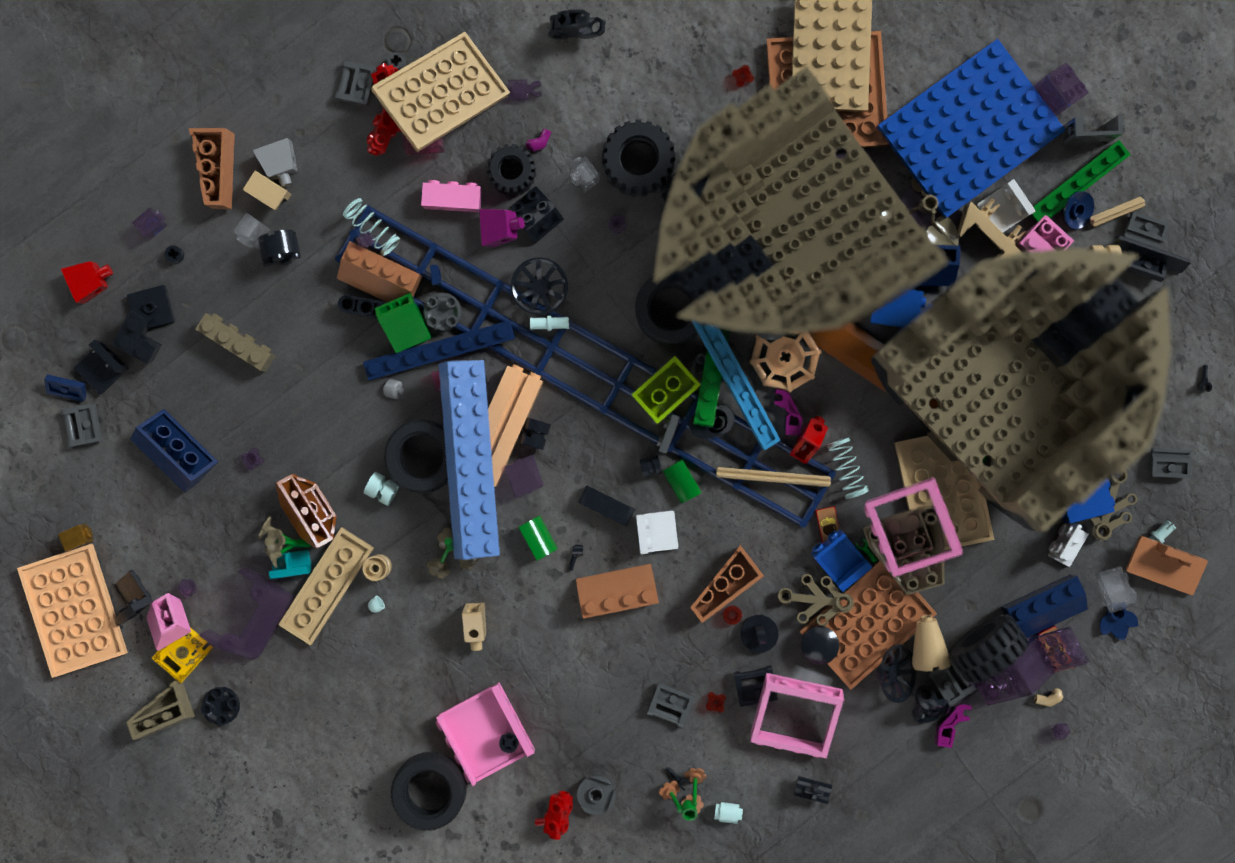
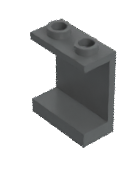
M1117 115L1105 124V131L1084 132L1083 117H1074L1063 126L1066 129L1063 132L1064 145L1110 143L1124 132L1125 123L1122 121V115Z

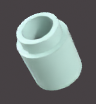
M716 803L715 819L719 820V822L738 824V820L742 821L743 809L739 808V804Z

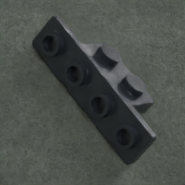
M1117 236L1111 244L1119 245L1122 253L1136 254L1138 256L1125 268L1126 271L1159 282L1165 279L1166 268L1182 273L1191 262L1190 259L1122 236Z

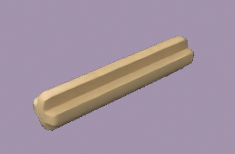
M1138 197L1089 218L1090 224L1093 227H1097L1141 209L1145 206V201L1142 197Z

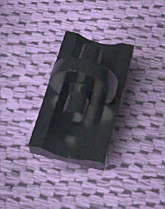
M798 776L794 796L828 804L833 785Z

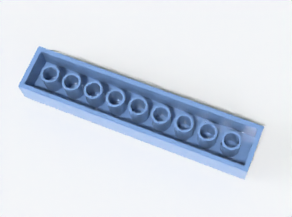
M484 360L440 363L439 374L454 559L498 556L500 554Z

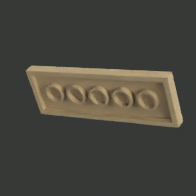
M341 527L278 625L311 646L363 567L365 560L372 553L374 547Z

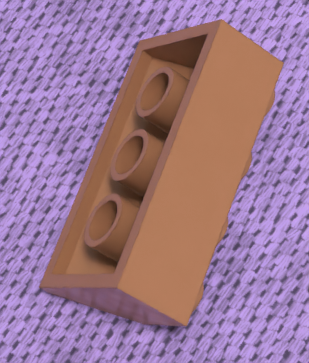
M350 241L341 258L337 275L338 280L387 303L409 293L414 297L423 278L420 274Z
M651 564L576 579L583 619L659 603Z

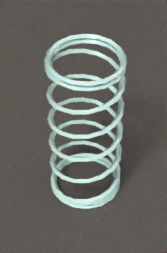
M361 198L354 200L346 207L343 216L346 219L354 218L352 225H361L360 233H368V241L376 240L374 247H383L381 250L383 256L389 254L399 244L400 238L394 234L385 244L376 247L378 239L389 227H386L377 237L369 240L368 237L371 231L382 220H378L368 231L361 232L364 223L374 215V212L369 214L363 222L355 225L354 221L357 215L364 211L367 205H364L357 214L349 217L360 208L363 202ZM356 203H358V204L355 206V208L348 213V211H349Z
M849 437L826 445L828 451L850 448L847 451L832 458V461L855 457L852 460L844 463L843 465L835 468V470L837 471L847 468L858 467L857 469L838 479L844 480L854 477H861L857 481L843 487L842 490H847L856 487H865L863 489L845 495V499L854 498L862 494H865L869 491L866 485H857L849 487L859 482L864 477L862 475L846 477L860 468V466L858 465L843 467L849 464L850 462L854 461L856 459V456H846L838 458L852 450L853 447L844 446L834 448L838 445L849 442Z

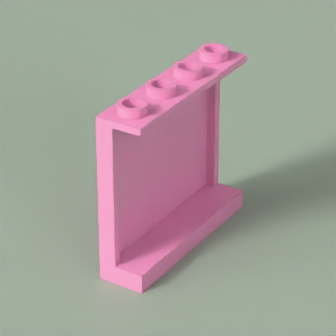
M500 682L438 714L436 717L438 729L444 732L447 746L455 752L454 759L459 766L463 767L464 778L472 786L483 778L535 752V748ZM505 733H512L518 739V747L513 753H505L499 746V740Z

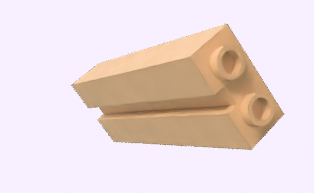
M514 364L512 367L507 365L488 408L495 487L499 484L527 421V417L544 383L540 380L541 376L530 372V375L523 373V368Z

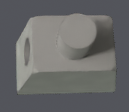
M288 138L253 150L269 179L272 181L278 179L282 188L292 185L289 175L297 172L293 144Z

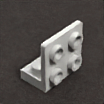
M1014 179L977 204V207L981 210L992 198L995 202L990 208L996 204L1000 205L989 217V220L1002 233L1035 212V209Z
M674 511L636 515L641 554L678 549Z
M1063 524L1058 531L1059 536L1057 540L1053 541L1049 546L1048 550L1050 552L1048 556L1070 567L1089 534L1081 530L1082 526L1079 524Z

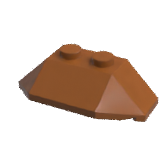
M291 474L275 483L280 506L304 541L318 549L334 539L337 515L316 483L297 477L295 474Z

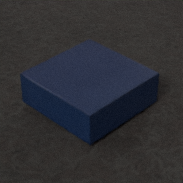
M430 265L432 285L434 287L441 286L440 267L438 265Z

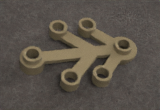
M1126 470L1120 474L1118 479L1114 475L1110 476L1112 481L1109 492L1114 500L1116 499L1120 483L1125 482L1127 479ZM1133 493L1126 494L1124 499L1115 503V512L1128 505L1136 504L1137 496ZM1129 496L1133 497V501L1131 503L1128 501ZM1115 512L1102 515L1101 520L1098 516L1090 518L1094 524L1092 527L1093 536L1098 540H1107L1111 536L1113 529L1124 523H1130L1132 515L1129 512H1121L1119 517L1109 522L1110 517ZM1124 514L1128 515L1127 521L1123 520ZM1100 527L1104 528L1103 534L1099 533Z
M804 574L801 581L803 585L809 587L815 596L795 594L788 588H783L778 592V599L783 604H789L792 601L813 604L806 611L800 612L797 615V620L800 624H806L812 615L825 605L833 607L825 614L818 615L816 619L819 626H826L828 620L839 612L847 613L851 611L854 605L852 597L845 593L841 594L829 576L822 577L821 585L824 588H828L834 598L826 597L814 583L813 577L810 574ZM810 577V583H805L804 578ZM829 579L830 584L824 585L823 580ZM785 593L790 595L788 600L782 598ZM842 600H846L848 604L847 606L842 607L840 605V602ZM806 615V621H801L799 619L800 616ZM820 617L826 618V622L824 624H821L819 622Z

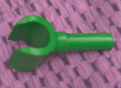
M861 538L864 541L863 547H859L855 542L856 548L863 550L873 563L877 561L868 548V542L865 539Z

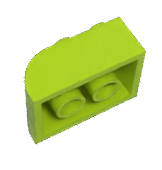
M674 356L637 389L632 396L658 424L701 384Z

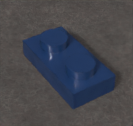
M48 374L44 379L47 394L82 402L87 397L85 383Z

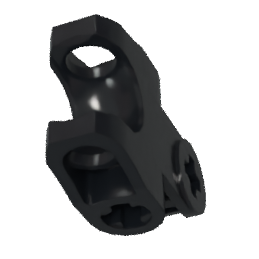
M583 9L560 11L557 15L550 16L551 25L548 36L553 39L571 37L590 39L598 37L605 32L606 21L599 17L591 18L590 13ZM599 22V29L593 32V24Z

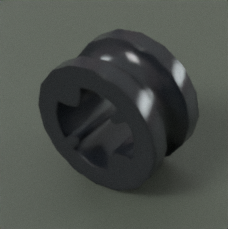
M171 245L165 250V258L169 262L178 264L184 259V251L175 245ZM173 250L179 253L176 259L170 256Z

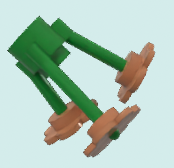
M690 768L689 771L684 773V777L693 783L692 795H687L686 799L682 800L681 805L676 798L677 792L680 791L676 781L665 783L659 790V794L664 800L668 798L673 800L677 807V812L682 813L683 819L687 821L695 820L697 814L700 813V809L704 806L703 802H701V796L697 795V783L700 784L706 779L703 769Z

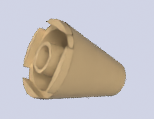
M932 615L921 616V619L917 620L912 666L915 670L933 671V668L938 666L939 670L950 667L951 660L937 619L932 618Z

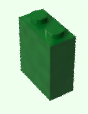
M411 293L375 308L377 319L396 353L431 339L429 328Z

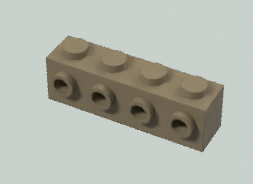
M205 313L196 327L197 331L258 370L267 371L276 357L271 353L272 349L264 344H261V346L254 342L255 338L248 334L242 335L238 332L239 328L229 323L227 325L223 323V318L219 315Z

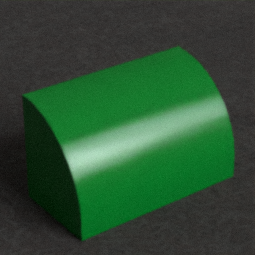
M683 459L662 471L681 504L702 493Z
M540 515L519 526L537 561L558 549Z

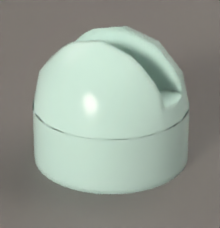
M375 596L369 601L368 608L371 612L376 613L383 610L385 605L379 596Z

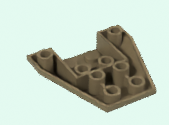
M934 505L920 506L880 519L898 567L944 552V529ZM873 523L863 527L865 537L871 550L887 569L885 553L881 554L878 543L880 541L878 536H874L871 529ZM945 560L895 577L892 572L889 573L906 595L944 585Z

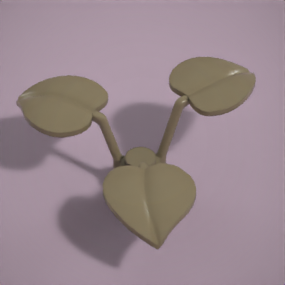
M912 176V189L916 192H922V196L925 198L919 202L917 207L908 212L911 214L920 210L923 214L931 213L930 222L932 225L927 228V233L935 244L958 246V232L954 223L948 217L944 219L943 216L938 217L934 221L938 200L931 194H925ZM889 211L881 214L883 221H889L892 217V213Z

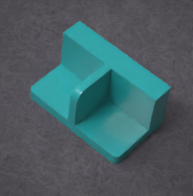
M309 550L283 553L281 557L277 558V568L272 563V571H269L270 579L311 573L312 567Z

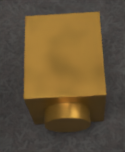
M87 524L77 525L58 534L65 552L93 542V532Z

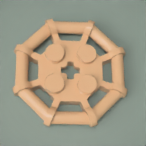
M809 332L795 333L799 334L796 340L783 336L772 343L756 335V342L749 363L752 364L764 387L769 386L792 393L794 389L811 379L814 380L817 363L822 352ZM802 337L811 351L805 352L799 343ZM764 343L768 346L765 358L759 359ZM782 352L790 353L789 362L786 363L785 360H780ZM812 355L807 371L803 368L805 356ZM761 362H766L770 368L771 373L769 376H767L762 368ZM798 371H802L805 374L793 382L790 380V376ZM774 374L784 376L787 379V383L771 378Z

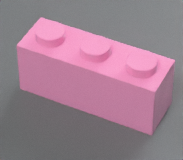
M428 180V183H423L421 206L424 209L479 212V209H481L482 189L477 183L459 185L458 182L448 181L447 184H440V181Z

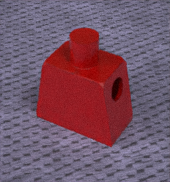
M92 261L61 269L75 302L79 304L87 303L106 290L108 285L105 278L113 275V271L108 264L100 268L97 263Z
M815 416L810 419L801 431L789 455L807 464L820 448L828 430V426L824 424L825 420L822 417Z

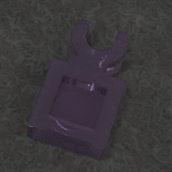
M527 79L508 80L509 101L528 100L529 94H532L534 97L542 96L541 92L534 91L536 86H541V82L534 81L528 85Z

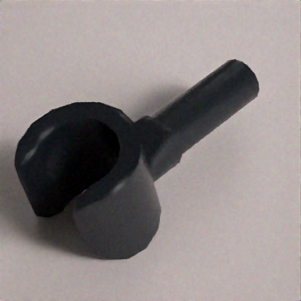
M1203 365L1202 381L1197 384L1199 391H1203L1204 384H1206L1207 392L1212 390V384L1208 382L1207 378L1208 365Z
M583 545L573 546L572 559L568 570L573 571L577 556H583Z
M670 767L666 769L675 778L678 786L685 790L681 783L687 781L690 784V781L685 777L677 775Z

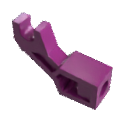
M775 390V394H780L782 400L774 401V405L785 409L788 414L785 416L784 435L800 436L803 418L796 408L791 394L786 390ZM790 416L797 419V426L789 425Z
M962 703L955 705L952 711L936 726L935 744L937 746L952 748L956 732L954 726L958 722L970 720L969 716L963 715V711L966 709L971 710V705ZM943 729H948V736L942 735Z

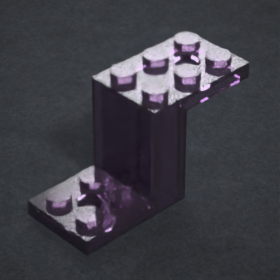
M1071 627L1027 638V650L1023 652V655L1014 664H1011L1006 670L990 677L988 680H983L979 683L975 682L987 706L1033 695L1055 672L1086 665L1090 660ZM1059 646L1063 647L1066 653L1061 651ZM991 680L995 681L998 686L993 685Z

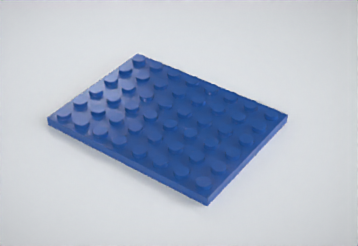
M996 39L876 127L925 194H931L937 198V210L944 219L1066 130L999 39Z

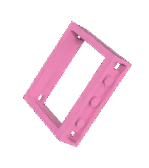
M934 477L866 501V506L864 507L867 518L870 517L872 520V532L874 536L879 538V550L881 554L885 553L887 570L892 572L894 577L962 555L963 549ZM928 489L951 550L898 567L875 506Z
M766 673L751 728V742L757 745L771 746L779 750L785 749L798 754L803 753L817 758H827L844 701L843 689ZM773 691L834 704L823 744L761 731L760 728L770 692Z

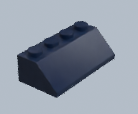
M165 409L137 426L130 438L184 493L198 484L218 463Z
M1071 574L1001 606L1004 614L1011 616L1027 638L1088 609L1086 593L1078 576Z

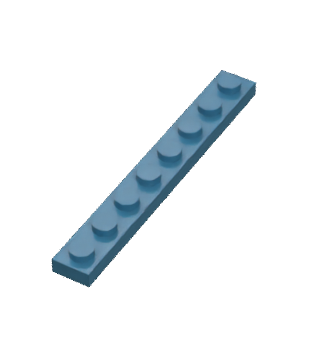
M692 321L762 450H766L781 441L720 328Z

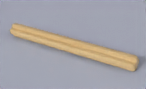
M723 467L716 469V477L825 487H829L831 484V477Z

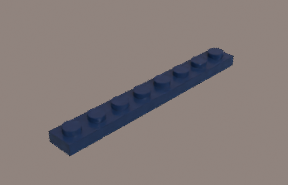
M509 320L363 362L368 380H373L516 338L511 321Z

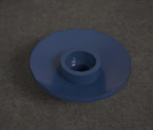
M1078 191L1067 201L1064 208V219L1068 227L1080 229L1090 221L1089 218L1094 212V201L1090 193Z

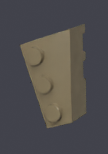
M173 681L166 690L159 693L152 702L145 705L127 721L132 740L144 739L195 717L184 684L179 681Z

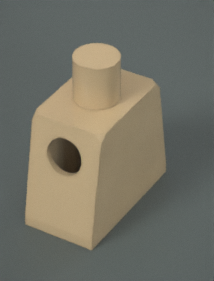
M485 603L465 604L462 612L465 642H470L472 651L482 650V641L486 637Z

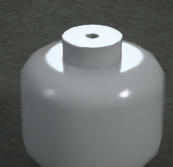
M389 379L383 386V392L388 398L398 399L403 394L404 388H402L400 381Z

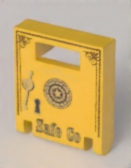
M191 627L190 633L157 651L152 657L154 661L180 683L187 679L214 648L212 645H209L206 650L202 649L208 642ZM168 657L181 667L178 672L164 662Z

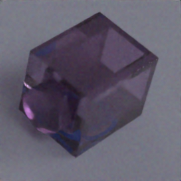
M148 208L132 222L139 232L149 240L168 226L164 221L166 219L159 210L155 211L151 208Z

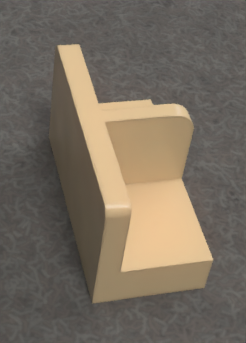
M254 171L243 188L245 192L274 210H277L283 199L288 201L292 195L257 171Z

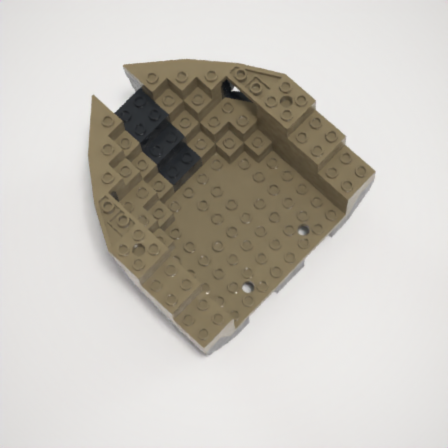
M806 66L775 90L769 84L740 107L736 108L731 103L698 128L678 168L662 218L654 281L657 284L675 283L676 281L684 283L696 302L678 315L680 318L739 332L792 334L840 328L852 322L860 321L869 314L894 302L948 265V260L925 228H920L835 111L830 97ZM839 149L847 151L844 158L836 157V152ZM698 180L696 189L694 190V188L691 185ZM889 211L892 213L889 221L881 219L883 212Z
M1067 248L1028 251L980 262L918 313L871 358V364L874 366L886 392L898 405L906 403L930 429L925 434L951 462L959 460L982 485L978 491L991 505L1028 530L1045 532L1073 504L1084 503L1111 475L1122 474L1152 444L1164 403L1171 352L1168 288H1161L1140 301L1127 290L1116 277L1138 257L1136 254ZM932 398L938 402L936 409H932L929 406V401ZM984 456H988L991 459V464L988 467L982 462Z

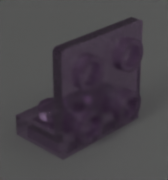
M1068 63L1063 64L1034 85V88L1056 117L1089 93Z

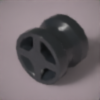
M505 733L499 740V746L503 752L513 753L518 747V739L512 733Z

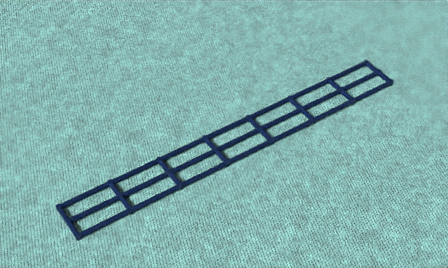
M367 205L366 209L362 211L355 225L363 222L369 214L374 212L373 217L376 219H381L383 223L429 248L419 266L392 251L385 255V257L399 265L420 274L427 281L432 283L431 273L425 271L436 252L495 286L487 301L483 304L442 280V285L438 287L480 310L471 329L459 322L453 327L461 333L477 330L487 315L501 323L510 320L513 330L547 348L537 367L497 344L487 348L527 371L541 376V379L653 443H658L659 437L609 409L619 390L634 398L632 394L636 390L623 384L633 366L652 376L658 370L569 320V329L627 361L616 380L557 346L567 329H558L550 342L492 309L491 307L501 290L512 296L511 286L371 206ZM361 225L354 226L338 255L335 256V260L338 263L341 262L349 241L354 242L355 239L380 254L383 247L375 248L374 241H368L366 236L359 233ZM516 290L517 297L523 294ZM413 297L417 307L423 311L425 303ZM526 297L521 301L530 306L533 299ZM537 302L535 309L546 310V307ZM555 311L545 314L546 316H551V318L564 317ZM553 352L613 386L603 405L543 371ZM694 391L688 396L693 401L684 417L672 411L666 416L667 418H671V415L680 417L678 421L679 426L673 434L668 448L669 452L803 528L807 526L828 487L820 486L818 491L814 493L800 484L783 483L812 500L805 514L800 518L742 485L744 481L742 479L734 480L716 477V469L676 447L685 429L690 430L689 420L696 411L699 396L697 392ZM734 414V423L753 433L747 421ZM718 437L706 439L745 461L742 469L750 470L753 466L760 471L777 472L756 460L762 450L758 441L751 454L748 455ZM783 441L774 444V446L788 454L793 449V447ZM812 458L807 462L809 466L831 477L832 482L836 475L834 470Z

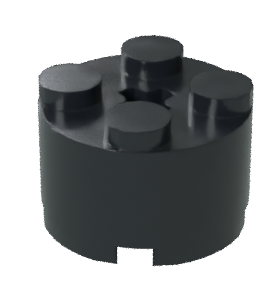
M294 230L274 231L275 234L270 236L266 233L257 238L264 266H271L277 262H280L281 265L291 264L292 260L301 258L298 239Z

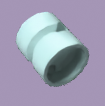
M374 472L364 489V494L371 498L377 497L379 502L389 506L399 486L393 480L387 481L385 476Z

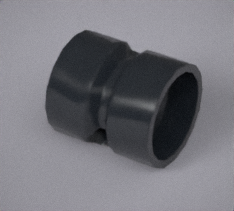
M527 417L525 424L527 431L522 434L520 443L544 450L546 443L544 437L548 435L551 424Z

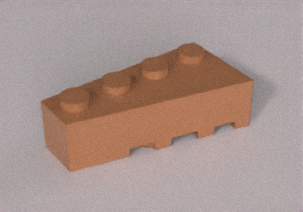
M189 128L193 140V152H195L197 160L196 167L200 175L199 182L204 205L212 209H232L235 134L226 128Z
M741 545L690 607L702 623L764 577Z

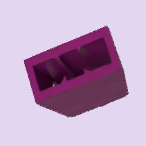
M479 209L482 246L493 248L516 240L518 237L517 229L524 228V219L522 217L516 218V213L513 211Z

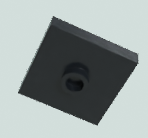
M166 285L127 294L131 311L137 309L154 318L148 329L175 322Z

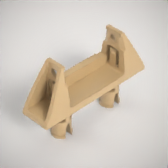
M991 198L981 210L972 202L964 205L957 231L958 238L975 223L1002 250L996 258L1022 253L1016 247V244L1027 232L1023 231L1018 234L1022 227L1017 225L1009 236L1006 237L989 220V217L1000 207L999 204H996L990 208L995 202L994 199Z

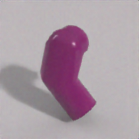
M543 128L539 138L527 140L526 148L532 152L544 149L552 132Z

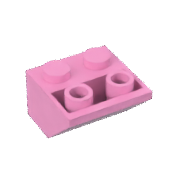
M1045 215L1027 231V234L1019 240L1016 247L1021 252L1067 249L1074 240Z
M167 593L151 603L146 619L156 650H161L191 632L180 599Z

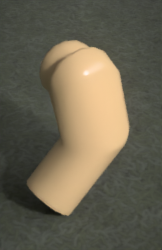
M1055 688L1049 696L1036 694L1034 703L1052 707L1062 701V690Z

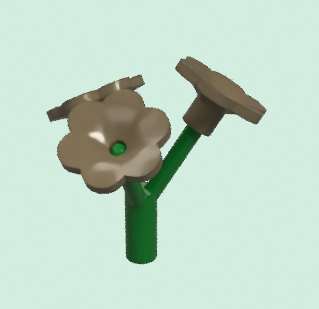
M269 516L259 533V538L261 539L268 533V537L265 539L267 547L264 549L275 568H277V558L281 557L284 552L293 547H310L311 545L303 539H292L282 534L281 530L271 526L272 517ZM284 544H289L287 547L282 549V546Z
M444 528L443 532L437 535L439 547L446 549L442 558H434L433 561L427 563L429 573L433 576L436 575L440 579L450 574L449 565L445 561L449 551H454L452 530L450 528ZM479 558L459 559L461 562L460 568L463 570L466 568L468 570L472 569L474 564L479 561Z

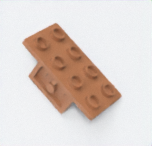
M1139 536L1125 571L1189 595H1194L1208 560L1147 537Z

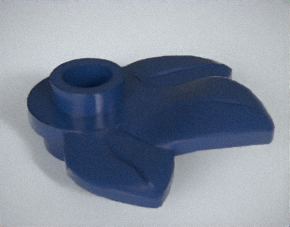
M1120 603L1110 604L1107 608V614L1100 621L1102 635L1111 632L1122 641L1125 640L1129 627L1138 626L1136 615L1133 612L1127 611L1125 606ZM1118 609L1119 613L1115 616L1113 611Z

